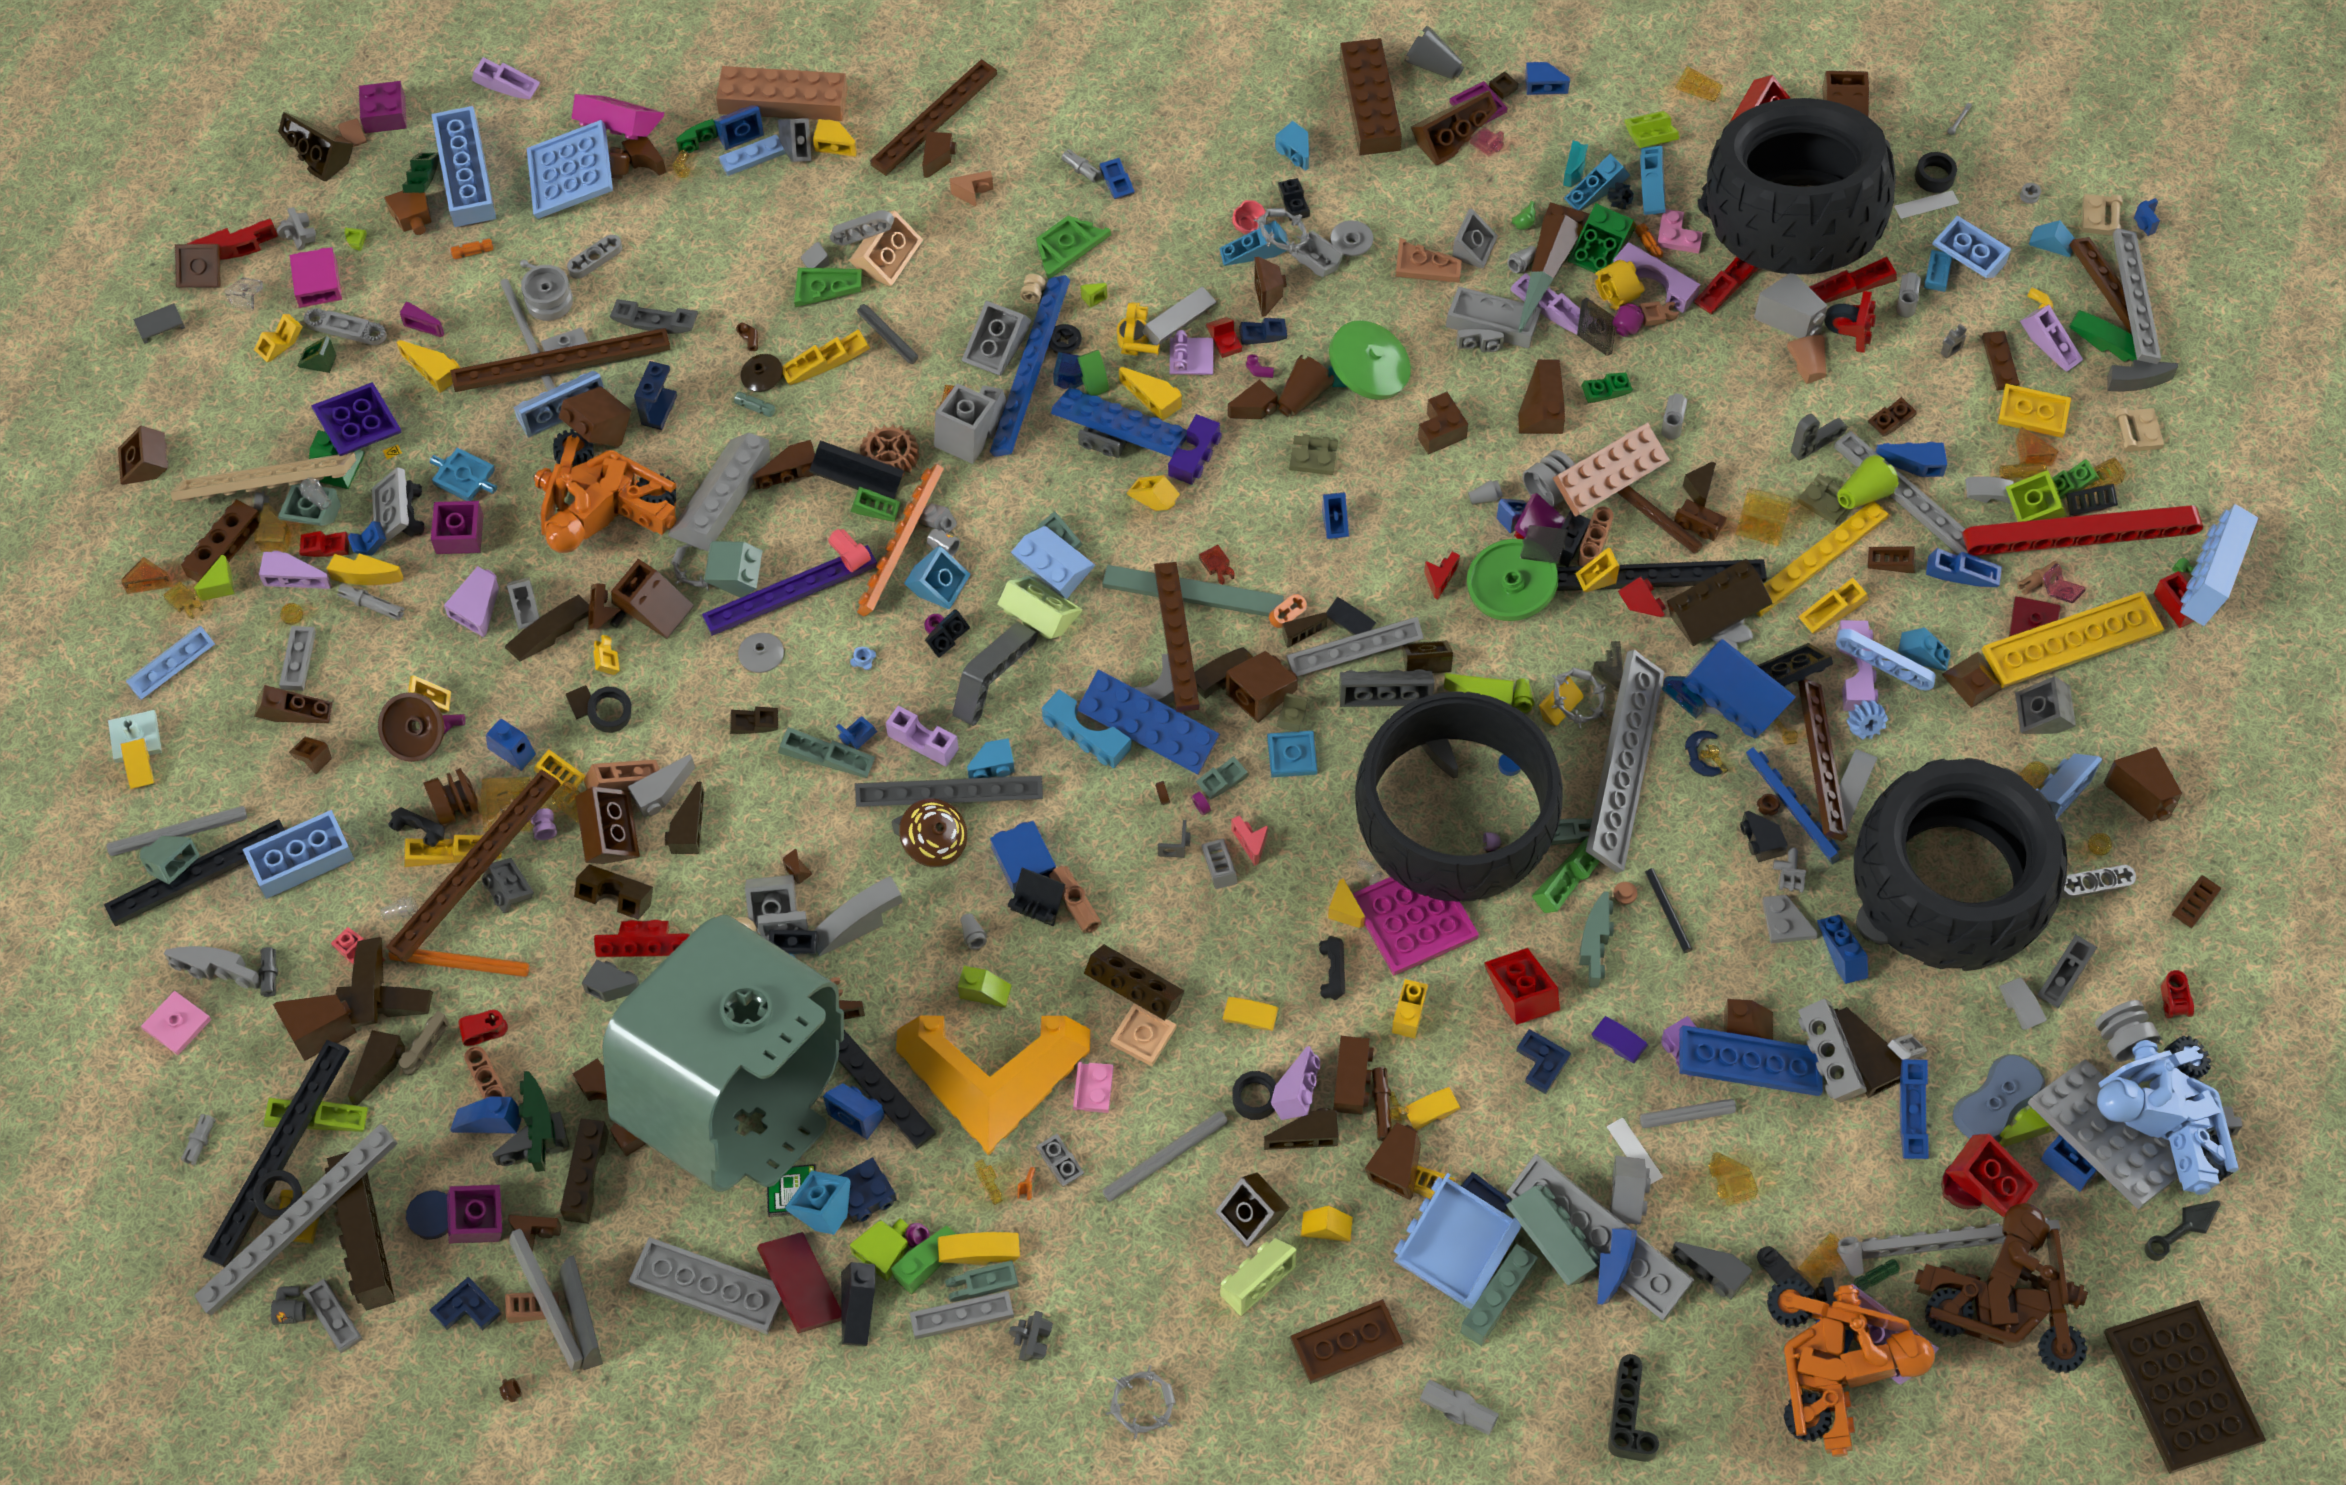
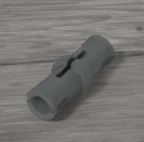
M266 947L260 950L261 968L258 970V975L261 977V996L271 997L276 995L278 968H276V949Z

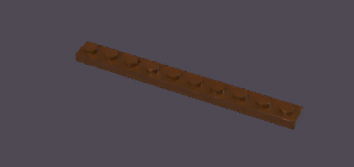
M666 328L453 369L450 372L455 392L668 351L671 348Z
M542 769L537 773L386 946L390 953L405 963L561 785L558 779Z

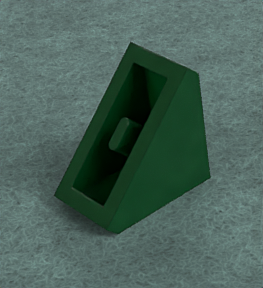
M326 336L306 347L297 366L299 368L330 373L337 356L331 339Z

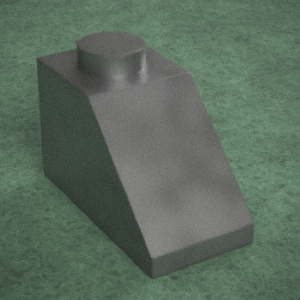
M809 118L778 120L779 140L790 161H812Z

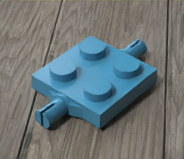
M456 448L452 455L445 460L436 455L430 458V464L439 467L437 474L432 479L433 485L465 501H472L481 489L491 494H494L497 490V485L488 482V479L495 471L494 465L464 450Z

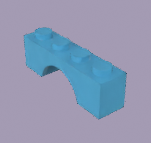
M1059 689L1042 707L1044 723L1051 728H1057L1067 740L1077 742L1084 752L1094 754L1101 764L1115 768L1131 751V739L1115 727L1102 731L1089 730L1083 727L1076 719L1078 713L1077 701Z

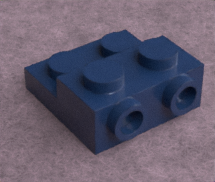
M873 1157L838 1175L847 1177L850 1180L848 1216L853 1224L857 1221L864 1222L868 1220L872 1213L879 1209L886 1210L890 1208L894 1201L897 1200L893 1188Z

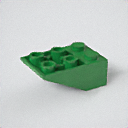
M1595 203L1568 262L1593 273L1612 264L1614 258L1629 242L1637 226L1634 219Z

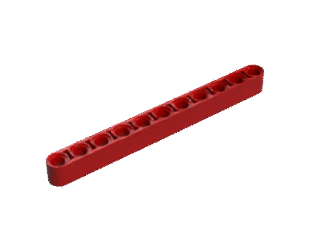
M2190 505L1972 526L1962 532L1968 554L1979 556L2192 535L2202 531L2204 526L2197 507Z

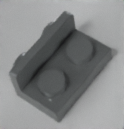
M512 858L492 863L483 873V886L488 889L494 903L499 906L503 913L509 912L511 904L533 897V890Z

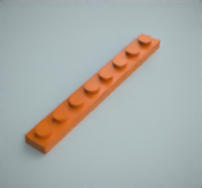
M939 464L934 465L930 469L927 468L921 476L923 481L912 494L914 499L912 503L906 506L903 512L905 515L903 521L901 520L894 529V532H896L894 539L891 538L885 547L887 550L886 555L882 556L876 565L878 568L877 573L873 574L867 583L869 586L867 593L864 592L858 601V604H860L857 610L858 614L865 617L874 610L944 470Z

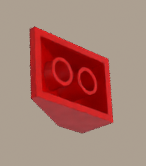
M1528 948L1484 962V966L1505 1011L1516 1025L1560 1010L1557 985Z
M1990 1134L1972 1135L1946 1171L1963 1190L2002 1217L2005 1216L2012 1206L2026 1203L2039 1186V1183Z

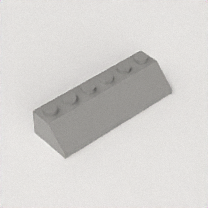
M746 433L731 439L668 533V536L709 551L710 543L716 541L754 483L753 475L764 467L770 458L769 440L752 433Z

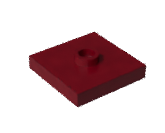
M2015 596L2008 637L2059 620L2061 605Z

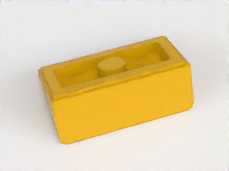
M1567 676L1565 680L1569 684L1567 685L1565 682L1559 686L1560 697H1566L1563 700V706L1567 711L1571 712L1584 696L1570 676ZM1553 690L1539 704V709L1543 721L1553 726H1558L1566 715L1559 708H1552L1555 705Z

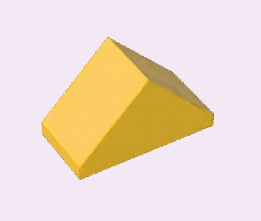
M1607 548L1575 574L1583 591L1590 592L1615 584L1620 566L1611 548Z
M414 675L410 676L408 692L420 693L430 698L437 705L441 713L449 711L451 691Z
M1342 878L1338 882L1329 906L1328 919L1362 928L1365 924V915L1344 878Z
M1329 1205L1303 1212L1301 1237L1350 1242L1353 1217Z

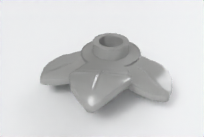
M1744 620L1710 638L1716 642L1724 639L1737 650V643L1753 639V634L1747 626L1743 625Z

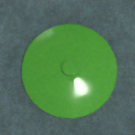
M1351 321L1340 327L1331 339L1329 345L1331 365L1339 379L1353 392L1369 399L1385 400L1396 396L1408 383L1411 374L1408 354L1402 343L1384 327L1369 321Z
M1507 539L1489 545L1474 558L1467 573L1468 592L1474 605L1485 615L1502 621L1523 620L1539 613L1551 602L1558 586V573L1552 556L1542 546L1524 539Z

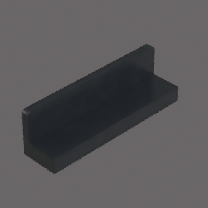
M820 440L809 472L856 490L862 487L894 499L904 470Z

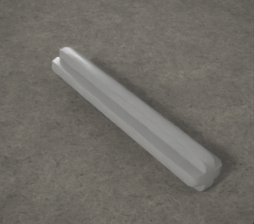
M1726 1099L1644 1113L1640 1115V1123L1642 1128H1650L1735 1113L1736 1104L1734 1099Z

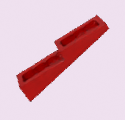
M1886 256L1851 273L1845 270L1809 286V288L1824 303H1828L1897 281V272Z
M1736 257L1724 271L1721 270L1696 298L1694 303L1712 315L1759 268Z

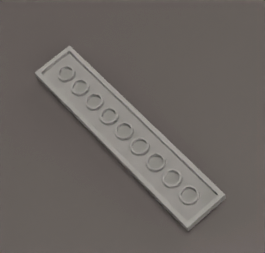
M1636 650L1628 651L1626 655L1586 847L1587 853L1617 873L1625 869L1664 676L1663 670Z

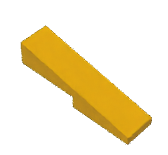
M454 835L453 839L439 840L436 847L426 845L423 839L405 838L404 867L459 863L483 835Z

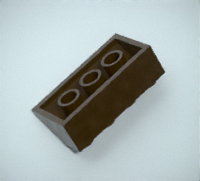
M1747 559L1667 600L1672 620L1692 646L1703 642L1773 604L1758 572Z

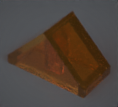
M2021 427L2015 443L2020 466H2052L2059 451L2025 428Z
M145 557L121 579L127 594L173 587L168 573Z

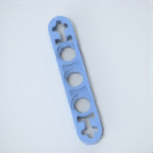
M1839 630L1836 638L1838 648L1917 689L1926 691L1934 687L1936 675L1931 670L1854 630Z

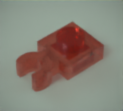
M1219 545L1199 554V560L1209 574L1217 573V580L1221 585L1225 584L1223 575H1229L1232 580L1234 579V570L1228 567L1230 560Z

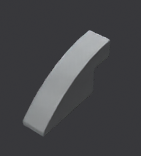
M891 876L875 883L844 903L814 930L819 934L817 946L819 957L883 926L881 913L903 903L901 893Z

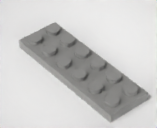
M651 1237L648 1238L628 1281L629 1285L767 1335L782 1304L773 1281Z

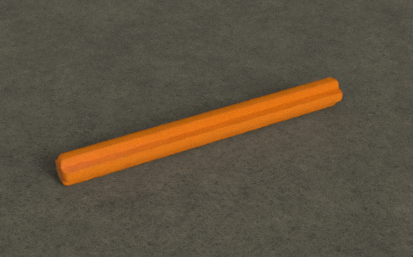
M417 949L407 960V962L523 977L528 976L529 964L526 962ZM388 953L390 960L402 961L392 953Z

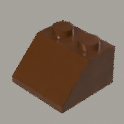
M140 425L118 447L120 484L126 485L155 480L167 470L168 460L166 457L167 443L165 442V432Z

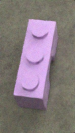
M897 706L886 722L888 737L947 767L959 750L956 735L939 726L934 731L928 730L919 722L916 714L900 706Z

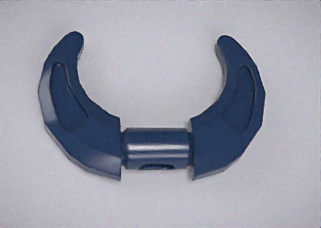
M1705 730L1692 733L1686 740L1685 750H1688L1690 757L1689 765L1692 770L1702 776L1714 777L1720 775L1726 769V766L1711 767L1704 763L1703 760H1700L1697 751L1699 744L1705 739H1717L1718 737L1717 734Z

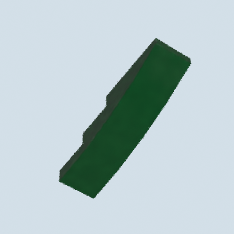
M439 152L418 153L410 159L411 168L406 172L407 181L402 184L403 193H424L429 188L437 170Z

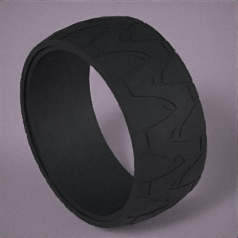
M1455 691L1433 694V696L1429 695L1413 701L1396 711L1379 728L1363 754L1364 758L1359 767L1355 786L1357 820L1365 843L1376 862L1383 870H1386V873L1402 886L1437 900L1465 902L1485 899L1498 895L1518 884L1540 863L1543 855L1549 850L1557 832L1562 812L1563 784L1561 772L1554 751L1544 733L1528 716L1517 708H1513L1512 705L1491 696L1472 692ZM1447 738L1448 740L1473 741L1503 753L1521 768L1536 792L1540 814L1526 833L1501 849L1480 855H1450L1423 847L1404 835L1384 811L1376 787L1388 767L1401 755L1415 747L1426 744L1429 741Z

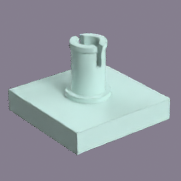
M154 710L108 720L115 763L124 762L121 750L122 743L142 738L145 739L149 756L162 753L157 716Z

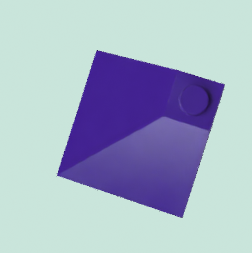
M373 382L311 405L312 410L339 456L402 433L401 428Z

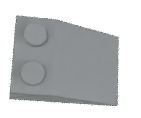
M985 301L961 361L1001 376L1023 342L1032 320L1021 313Z

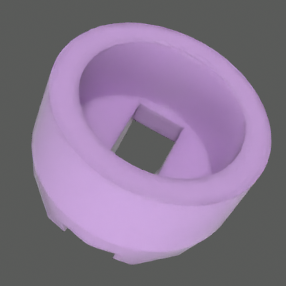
M1485 832L1483 843L1487 842L1484 847V851L1497 850L1501 844L1500 836L1496 833Z

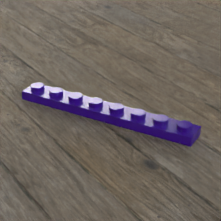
M866 545L864 547L869 552L871 560L854 572H850L846 568L840 556L702 614V617L711 636L876 568L877 561L869 546Z

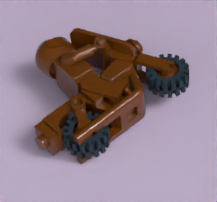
M2020 1203L2012 1206L2006 1212L2002 1233L2006 1238L2001 1245L1986 1282L1980 1281L1981 1278L1974 1274L1966 1273L1964 1276L1955 1273L1956 1270L1954 1268L1941 1265L1939 1268L1925 1264L1923 1270L1918 1269L1914 1284L1918 1285V1293L1930 1297L1934 1291L1947 1288V1290L1943 1291L1942 1289L1934 1294L1925 1308V1322L1929 1323L1928 1326L1930 1329L1933 1328L1936 1334L1941 1333L1943 1337H1956L1958 1334H1965L2006 1348H2015L2049 1314L2050 1329L2042 1335L2038 1343V1356H2041L2043 1365L2046 1364L2049 1370H2056L2055 1373L2064 1372L2065 1374L2077 1369L2086 1358V1340L2080 1336L2081 1332L2079 1330L2075 1331L2073 1330L2074 1327L2068 1326L2067 1312L2064 1306H2068V1304L2073 1305L2074 1309H2078L2079 1305L2084 1306L2088 1291H2084V1285L2082 1284L2077 1286L2072 1281L2066 1283L2058 1228L2051 1229L2050 1231V1226L2046 1223L2044 1214L2036 1206L2029 1203ZM2047 1238L2050 1265L2043 1266L2039 1264L2040 1260L2028 1253L2029 1251L2037 1252L2041 1249ZM2037 1270L2040 1272V1276H2036L2032 1272ZM2018 1278L2026 1282L2029 1279L2032 1282L2033 1289L2017 1288L2008 1298ZM1974 1297H1975V1308H1976V1311H1975V1312L1977 1313V1320H1978V1321L1972 1320V1319H1973L1972 1316H1973V1314H1974V1309L1972 1310V1308H1971V1306H1972V1303H1971V1302L1973 1301Z

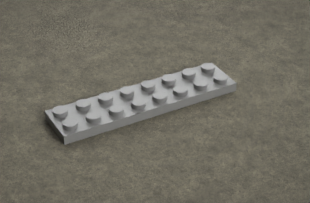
M1539 1154L1533 1156L1506 1192L1512 1199H1515L1536 1185L1548 1187L1555 1197L1553 1201L1558 1207L1562 1206L1568 1212L1570 1223L1574 1227L1577 1226L1586 1237L1584 1241L1589 1247H1594L1599 1254L1611 1253L1613 1228L1631 1229ZM1637 1234L1631 1264L1620 1286L1661 1320H1665L1694 1282V1279Z

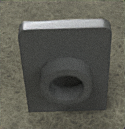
M1183 820L1181 844L1158 843V856L1185 858V846H1190L1191 832H1186L1187 820ZM1173 849L1175 852H1166L1164 850Z

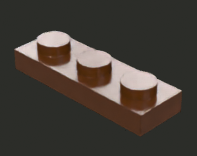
M2005 331L1983 333L1982 340L1996 390H2004L2005 384L2019 386L2020 383Z

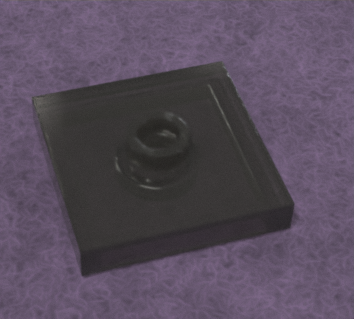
M1583 299L1581 301L1577 336L1604 355H1611L1613 353L1616 327L1612 324L1614 316L1590 299Z

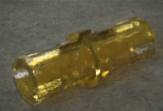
M2020 462L2015 465H2000L1999 468L2002 470H1999L2000 478L2003 479L2021 478L2023 480L2046 471L2047 465L2046 462L2027 464L2026 462Z

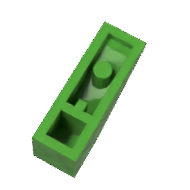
M946 1225L911 1249L891 1268L893 1278L912 1295L944 1263L939 1262L938 1238L955 1235L956 1233Z

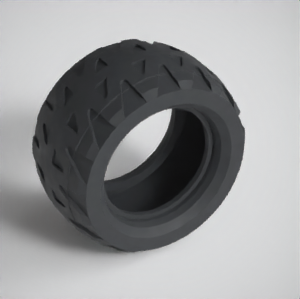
M1813 98L1782 99L1764 103L1743 112L1724 127L1720 139L1716 140L1707 169V206L1716 237L1732 254L1742 261L1757 268L1776 273H1792L1796 275L1817 274L1836 270L1855 262L1870 252L1876 241L1883 236L1892 212L1896 172L1890 143L1885 139L1883 130L1865 114L1833 101ZM1788 185H1809L1811 187H1798Z
M1973 758L1930 761L1916 771H1907L1892 782L1873 803L1872 808L1868 811L1859 832L1854 851V878L1857 894L1862 900L1864 912L1874 928L1883 932L1888 937V944L1901 954L1909 955L1924 962V965L1938 969L1962 968L1963 971L1982 969L1997 962L2006 961L2022 951L2042 933L2050 922L2061 900L2067 879V847L2061 822L2056 821L2051 804L2045 796L2023 780L2022 776L2010 769H2004L1986 763L1984 760ZM1938 827H1956L1972 831L1990 841L2002 853L2011 870L2013 888L1996 899L1978 903L1961 902L1944 897L1930 889L1916 875L1908 860L1906 843L1915 835Z

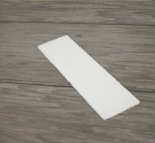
M1948 191L1895 205L1894 207L1902 219L1955 205L1959 201L1953 191Z
M1624 1118L1607 1126L1627 1157L1645 1159L1646 1168H1650V1184L1663 1178Z

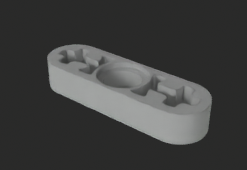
M608 235L569 260L567 264L569 275L575 279L583 278L622 251L621 239L617 235ZM592 254L601 255L597 260L589 259Z

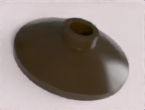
M759 354L750 358L744 364L740 374L741 381L750 391L765 392L779 383L783 375V367L777 357L771 354Z

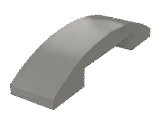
M1855 749L1839 785L1846 829H1848L1878 758L1858 749Z

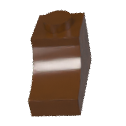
M638 136L637 140L627 139L621 142L623 153H627L630 156L629 163L634 169L638 167L649 168L659 176L666 173L664 159L648 137Z

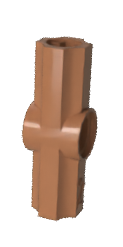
M1067 866L1055 868L1049 874V878L1066 884L1062 900L1067 911L1072 914L1083 933H1091L1097 930L1102 923L1088 901L1084 889L1078 885ZM1074 897L1080 898V900L1076 902H1073L1070 899Z

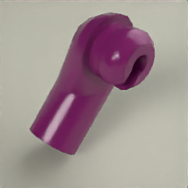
M464 714L442 715L444 734L453 726H464L466 723Z

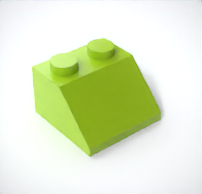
M2048 470L2005 487L2018 522L2067 517L2054 480Z

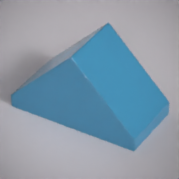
M2059 220L2036 226L2029 245L2070 257L2073 250L2069 244L2075 237Z

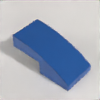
M1120 158L1100 163L1099 168L1114 199L1134 194L1135 191L1128 173H1125Z

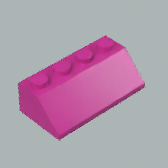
M575 94L571 119L578 120L579 125L583 126L602 120L605 123L606 131L610 129L611 134L622 135L624 133L625 138L637 140L638 136L647 137L664 117L665 112L607 96Z

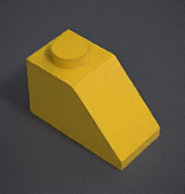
M818 119L813 137L815 151L856 157L855 140L841 123L833 120Z
M1165 475L1139 477L1127 491L1128 496L1155 511L1171 509L1175 505V500L1180 495Z

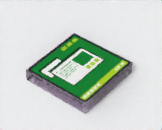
M816 1164L792 1166L775 1185L767 1187L768 1217L792 1215L785 1207L809 1173L816 1171Z

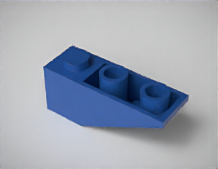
M1884 443L1877 445L1875 451L1893 467L1919 477H1944L1948 465L1944 443Z
M1836 915L1817 920L1835 968L1844 983L1848 984L1867 979L1868 955L1841 916Z

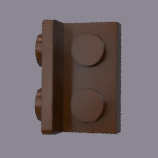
M1686 499L1681 509L1678 508L1676 511L1674 522L1685 530L1689 529L1697 533L1703 539L1715 541L1726 523L1727 517Z

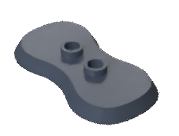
M2015 1054L2001 1056L1991 1065L1984 1084L1978 1090L1964 1096L1956 1103L1953 1110V1121L1957 1128L1969 1139L1972 1135L1990 1134L1997 1142H2000L2002 1140L2001 1132L2007 1125H2011L2012 1119L2018 1111L2028 1106V1101L2031 1097L2045 1088V1078L2039 1069L2025 1058Z

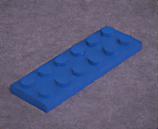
M1068 388L1052 406L1051 414L1170 457L1173 456L1177 447L1180 448L1187 440V430L1179 425H1172L1162 421L1160 418L1150 417L1142 414L1140 411L1122 407L1118 403H1111L1102 400L1098 396L1088 395L1079 389Z
M1099 669L1077 708L1079 712L1109 728L1115 727L1130 739L1197 775L1202 770L1220 736L1218 732L1180 712H1176L1171 707Z
M1682 1025L1679 1029V1074L1820 1096L1823 1093V1077L1816 1066V1063L1819 1061L1816 1053L1813 1054L1809 1046Z

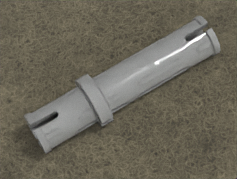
M342 583L338 589L339 597L346 598L359 607L370 608L397 621H400L404 615V612H401L405 610L403 607L369 594L367 590H359L346 583Z

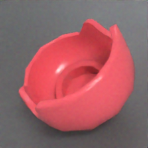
M1245 200L1234 210L1232 223L1236 230L1246 235L1257 230L1259 225L1253 220H1258L1266 211L1260 203L1253 200Z

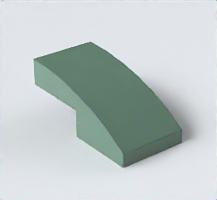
M1233 756L1218 769L1213 767L1200 777L1196 783L1209 799H1212L1243 781L1249 774Z

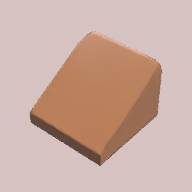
M357 118L338 124L341 136L354 143L353 147L367 143Z

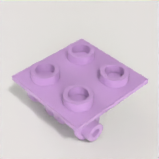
M1178 330L1174 338H1170V375H1213V338H1187L1185 331Z

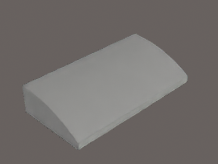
M1458 286L1447 314L1446 327L1455 330L1486 329L1501 332L1504 335L1503 342L1529 349L1542 308H1535L1524 329L1519 333L1524 303Z

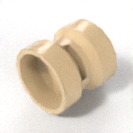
M1037 274L1026 275L1024 287L1020 291L1021 299L1027 303H1039L1042 297L1041 291L1044 290L1046 285L1045 279Z

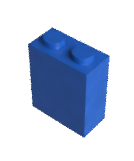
M1034 821L1022 822L1015 828L1008 831H1000L990 838L991 849L1013 894H1015L1022 867L1048 878L1049 874L1056 868Z

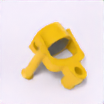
M1136 302L1128 303L1126 318L1122 319L1117 325V343L1122 348L1121 354L1138 356V352H1146L1159 355L1160 344H1148L1149 339L1142 332L1147 324L1145 322L1148 316L1147 306H1140V303Z

